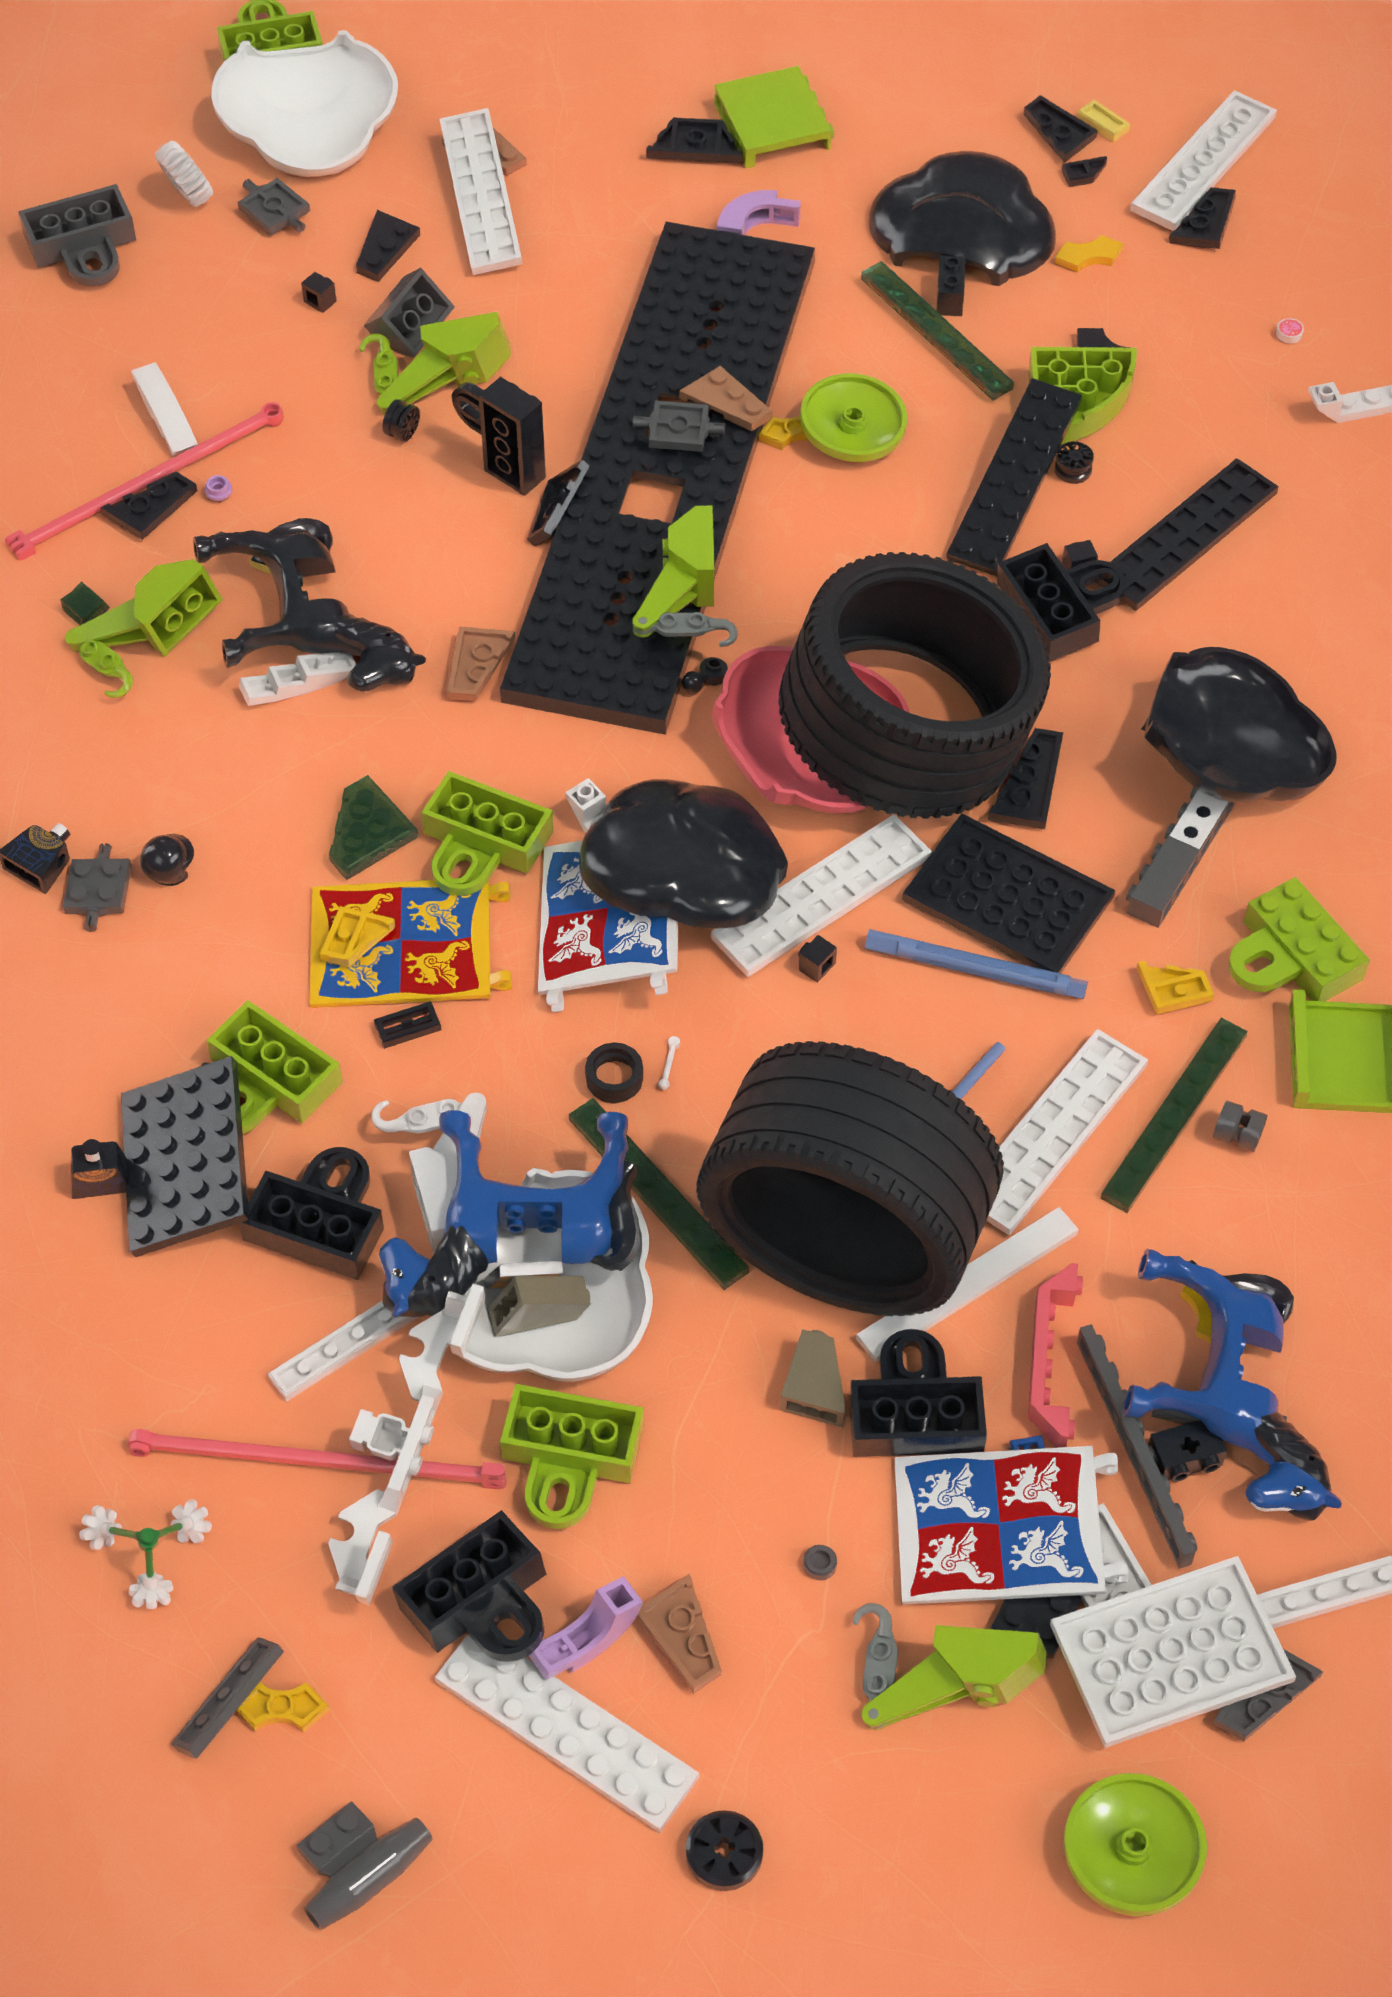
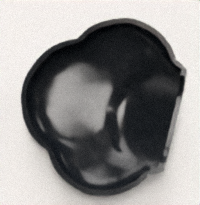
M963 150L944 153L929 159L918 170L899 176L886 184L875 197L869 212L868 223L871 235L877 245L887 254H890V259L895 266L902 267L903 261L914 255L940 259V255L966 257L965 264L985 271L991 279V285L1001 286L1009 278L1025 276L1041 267L1053 253L1056 244V230L1053 217L1046 206L1033 194L1025 173L1008 160L986 152Z
M1204 647L1192 650L1189 653H1172L1155 693L1144 737L1189 784L1209 796L1224 801L1249 803L1261 799L1272 801L1300 799L1312 793L1326 781L1333 772L1337 761V753L1332 736L1322 720L1310 708L1299 701L1293 688L1279 673L1256 657L1229 648Z
M670 779L645 780L617 792L608 802L603 816L594 822L586 832L579 852V869L583 881L595 895L607 903L636 915L668 917L685 925L701 928H733L746 925L761 917L773 905L777 897L778 885L786 877L788 868L786 855L769 825L759 812L740 794L731 789L718 786L696 785Z

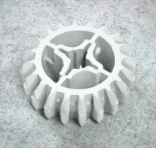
M170 141L167 144L165 143L155 153L156 161L163 172L192 206L198 207L204 204L213 195L212 187L204 174L177 142Z

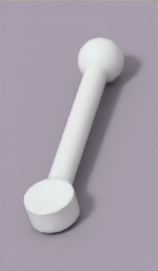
M672 1036L668 1040L670 1049L663 1077L658 1082V1087L661 1090H667L670 1086L668 1078L675 1050L680 1047V1039L676 1036Z

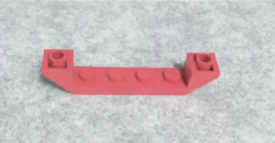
M1071 1263L1038 1287L1035 1301L1028 1418L1056 1448L1066 1447L1068 1439L1074 1440L1075 1420H1069L1070 1407L1050 1405L1051 1388H1045V1378H1051L1053 1362L1052 1359H1047V1349L1052 1350L1054 1343V1330H1048L1049 1321H1054L1056 1305L1073 1307L1076 1295H1082L1083 1276H1077V1263Z

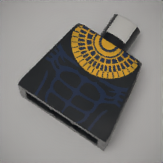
M57 823L49 832L37 825H31L0 849L2 868L46 894L69 862L70 856L65 843L70 836L69 830L60 823Z
M89 1139L83 1145H76L71 1148L72 1199L126 1193V1185H128L127 1158L117 1142H99L96 1139Z

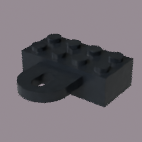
M501 376L485 390L473 383L464 382L452 392V403L459 417L468 427L482 435L484 471L523 496H526L546 478L542 402L536 396L528 394L515 383H510Z
M1048 543L998 563L997 585L1001 590L1008 592V596L1014 598L1018 606H1022L1025 609V614L1030 615L1032 623L1037 625L1038 633L1043 636L1042 642L1047 646L1046 653L1049 654V662L1099 642L1100 619L1096 614L1117 605L1125 593V576L1116 565L1103 560H1092L1065 570ZM1102 579L1112 582L1097 590L1086 588L1087 585Z
M333 1147L320 1152L312 1159L300 1182L265 1170L248 1203L249 1220L239 1223L243 1241L359 1280L384 1230L381 1209L361 1203L370 1185V1171L367 1161L360 1153L353 1149ZM348 1165L351 1167L341 1186L331 1187L327 1184L337 1166Z
M905 1329L894 1333L885 1341L881 1349V1379L850 1381L849 1406L853 1457L984 1452L987 1430L982 1376L947 1377L944 1350L940 1342L931 1334L918 1329ZM906 1347H916L921 1353L922 1368L918 1372H909L903 1365L902 1351Z
M502 1510L392 1587L400 1611L437 1653L467 1633L490 1658L497 1661L511 1662L523 1659L533 1653L540 1645L544 1636L545 1627L542 1614L537 1605L524 1592V1590L547 1575L541 1552ZM503 1619H512L520 1626L524 1634L517 1640H510L498 1629L497 1625Z

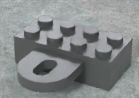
M117 184L18 211L23 235L37 268L64 261L70 277L75 282L86 286H98L111 281L120 269L118 253L114 246L136 240L132 216ZM92 258L98 259L102 267L99 270L93 271L88 269L85 262Z

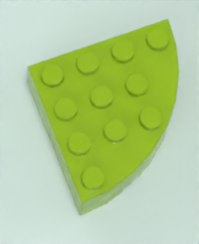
M1031 347L1028 366L1029 383L1034 378L1082 395L1081 404L1061 444L1077 441L1092 435L1106 426L1120 413L1129 398L1133 386L1137 348Z

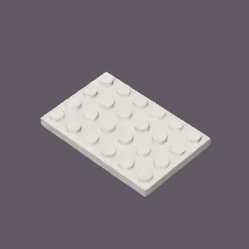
M1238 1556L1051 1619L1050 1622L1051 1629L1104 1748L1287 1685L1296 1679L1290 1662Z

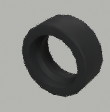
M617 1042L602 1044L595 1048L587 1057L585 1065L587 1088L593 1096L609 1103L625 1102L634 1097L641 1089L644 1079L643 1063L640 1055L632 1047ZM617 1061L630 1066L632 1076L623 1083L608 1084L597 1078L596 1071L606 1062Z

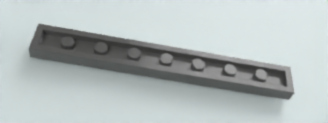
M1093 1325L1080 1327L1077 1339L1078 1347L1179 1569L1190 1566L1197 1551L1195 1537L1191 1532L1186 1531L1183 1524L1184 1515L1178 1503L1173 1502L1169 1494L1171 1492L1169 1481L1166 1475L1160 1474L1158 1470L1155 1450L1151 1445L1147 1446L1143 1437L1145 1433L1140 1418L1123 1416V1403L1127 1390H1122L1120 1387L1117 1367L1113 1361L1109 1362L1105 1354L1106 1345L1101 1334H1096Z

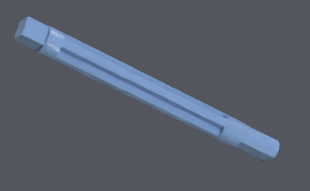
M869 929L865 943V949L1063 996L1069 995L1084 999L1088 981L1072 978L1069 975Z

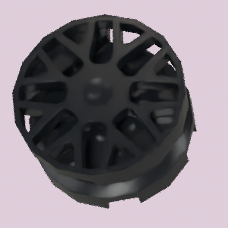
M400 399L394 400L389 405L383 418L382 429L384 434L392 437L395 436L403 442L410 440L419 424L420 409L412 404L407 406L406 402Z
M1076 441L1061 445L1057 451L1055 461L1057 477L1069 484L1083 483L1088 480L1092 474V464L1094 461L1092 449L1088 445Z

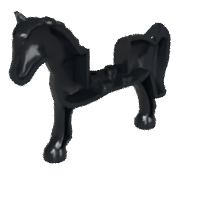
M298 518L281 524L267 533L254 530L234 533L220 531L209 537L203 535L193 536L195 559L199 564L209 561L216 555L230 553L252 555L261 559L269 567L277 587L280 601V621L268 627L244 628L236 639H223L222 653L226 668L238 665L247 654L255 650L274 645H288L302 652L309 653L341 652L360 656L359 662L348 675V684L355 690L364 692L386 683L392 685L409 684L414 678L416 666L424 664L426 658L421 654H416L405 637L389 626L380 625L365 618H357L349 613L346 605L333 598L309 600L307 591H302V577L336 573L334 561L330 554V549L333 545V535L329 526L322 521L313 518Z

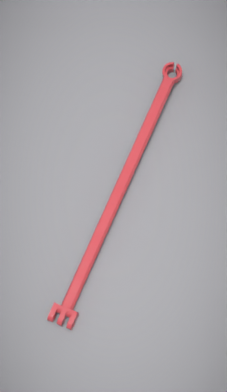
M269 402L262 407L258 414L26 535L21 529L8 535L5 538V543L19 560H24L36 554L35 545L100 512L102 506L108 503L112 506L123 500V496L129 493L135 494L146 488L148 484L177 472L266 424L270 427L280 425L284 418L282 407L276 402Z
M144 1429L131 1430L127 1443L130 1453L138 1457H146L152 1450L388 1474L393 1473L398 1460L396 1458L390 1461L370 1455L160 1435ZM422 1461L417 1475L418 1477L482 1483L483 1488L501 1490L507 1485L505 1467L500 1463L483 1462L482 1467Z

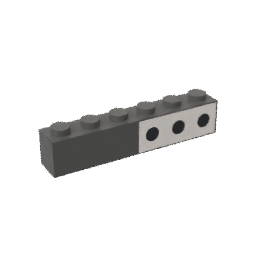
M1193 787L1190 794L1191 800L1188 804L1184 802L1177 815V823L1169 825L1164 837L1166 839L1163 844L1158 843L1152 855V863L1144 865L1139 875L1140 882L1137 886L1133 884L1126 896V901H1129L1127 914L1157 928L1161 926L1233 809L1235 802H1228L1209 796Z

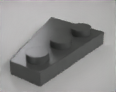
M1283 1649L1296 1675L1295 1681L1222 1707L1213 1724L1244 1742L1317 1681L1324 1671Z

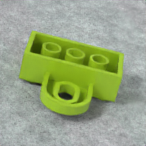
M251 0L240 8L238 12L239 23L217 27L223 63L233 54H237V49L243 41H250L251 46L259 51H278L323 45L314 11L287 15L285 7L276 0ZM258 13H266L269 15V18L256 20L255 16Z
M451 771L446 773L421 812L423 834L443 841L432 859L433 880L442 891L456 896L470 895L481 890L487 884L499 863L528 874L554 832L553 810ZM466 860L472 863L463 877L456 879L449 876L458 862Z
M1296 876L1248 902L1243 923L1253 934L1240 940L1233 947L1228 964L1229 972L1237 984L1250 991L1269 992L1294 980L1302 990H1305L1306 995L1311 1001H1327L1364 980L1370 959ZM1260 957L1268 958L1272 962V964L1257 972H1250L1245 968V965Z
M249 1000L238 1008L206 1040L210 1059L213 1062L232 1056L237 1061L240 1097L246 1099V1102L241 1106L243 1134L258 1126L276 1107H279L303 1124L343 1083L339 1062Z
M515 1384L500 1440L501 1456L503 1460L531 1465L525 1487V1502L529 1514L537 1523L547 1528L564 1529L580 1522L590 1509L597 1477L631 1484L644 1428V1407ZM558 1483L567 1485L569 1492L564 1508L559 1511L550 1510L547 1507L551 1488Z

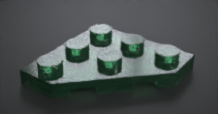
M366 775L344 788L341 810L336 821L333 845L330 848L329 859L341 875L348 880L419 837L418 829L372 778Z

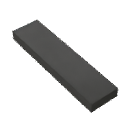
M257 1637L175 1737L171 1745L178 1752L197 1759L283 1654L284 1650L277 1643Z

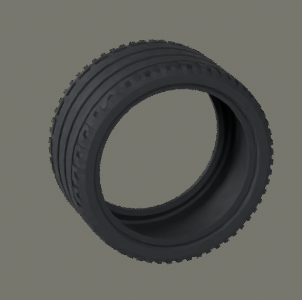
M887 552L886 555L878 553L874 557L868 555L864 559H856L854 563H847L845 567H840L836 573L831 574L829 579H826L810 605L785 667L779 690L778 705L780 706L779 714L782 716L781 723L785 726V734L789 736L788 741L791 745L795 746L794 751L796 754L801 755L802 762L808 764L809 769L812 772H816L821 781L825 780L830 788L839 790V794L849 796V799L854 802L855 800L861 802L862 806L867 807L868 805L873 807V810L885 811V814L889 815L894 813L899 817H904L905 815L910 816V818L921 816L923 819H928L930 816L940 818L941 815L949 817L953 813H962L964 809L969 811L973 806H979L983 801L989 799L1010 773L1043 708L1051 678L1050 657L1046 653V644L1042 642L1043 636L1038 633V627L1032 623L1030 615L1025 614V609L1022 606H1018L1017 601L1008 596V592L998 588L995 582L991 583L988 581L987 577H981L976 574V571L965 569V566L961 564L958 566L950 560L944 561L940 557L932 558L927 554L921 556L913 552L911 554ZM861 650H888L924 660L941 669L957 681L973 699L982 717L967 721H941L924 718L899 709L870 690L851 669L844 655Z
M806 1041L805 1043L795 1042L794 1044H784V1046L779 1045L775 1049L768 1050L757 1058L748 1070L703 1161L696 1182V1193L698 1194L699 1205L704 1211V1216L709 1219V1224L715 1228L714 1230L722 1237L724 1242L729 1244L743 1259L774 1280L806 1296L851 1311L880 1316H912L939 1308L952 1297L957 1289L999 1192L1004 1173V1161L1002 1160V1153L999 1151L1000 1147L995 1142L994 1135L990 1133L988 1126L983 1124V1120L975 1114L971 1107L966 1106L962 1099L956 1097L955 1093L944 1088V1085L935 1082L928 1075H924L919 1070L911 1068L900 1061L893 1060L888 1056H882L877 1052H870L859 1047L854 1048L851 1045L844 1044L843 1046L833 1042L829 1044L824 1041H818V1043L813 1041Z

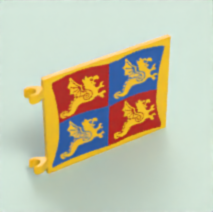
M434 880L313 886L310 1008L491 998V988L501 991L510 990L512 988L510 971L500 970L490 974L489 899L497 902H508L510 900L509 884L507 882H498L489 886L488 881L478 892L465 896L451 895L442 891L435 884ZM340 906L393 918L395 928L350 967L321 961V949Z

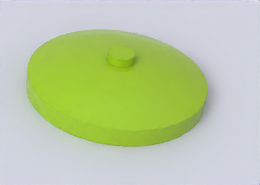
M855 373L836 374L815 383L805 394L800 411V423L807 439L821 452L831 457L851 462L876 460L895 450L903 440L908 419L905 404L895 390L876 378Z
M1123 1773L1097 1781L1088 1787L1076 1800L1065 1826L1064 1853L1067 1865L1076 1883L1095 1902L1120 1914L1149 1916L1175 1907L1193 1891L1205 1866L1207 1839L1198 1812L1187 1797L1178 1789L1150 1775Z

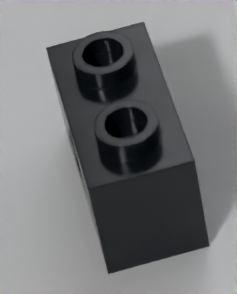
M940 255L936 315L962 317L966 257Z
M1201 1420L1152 1433L1148 1446L1151 1445L1155 1450L1158 1461L1156 1465L1160 1474H1165L1168 1481L1172 1480L1173 1482L1182 1481L1188 1478L1190 1474L1203 1471V1473L1216 1471L1223 1465L1227 1453L1223 1440L1211 1433Z

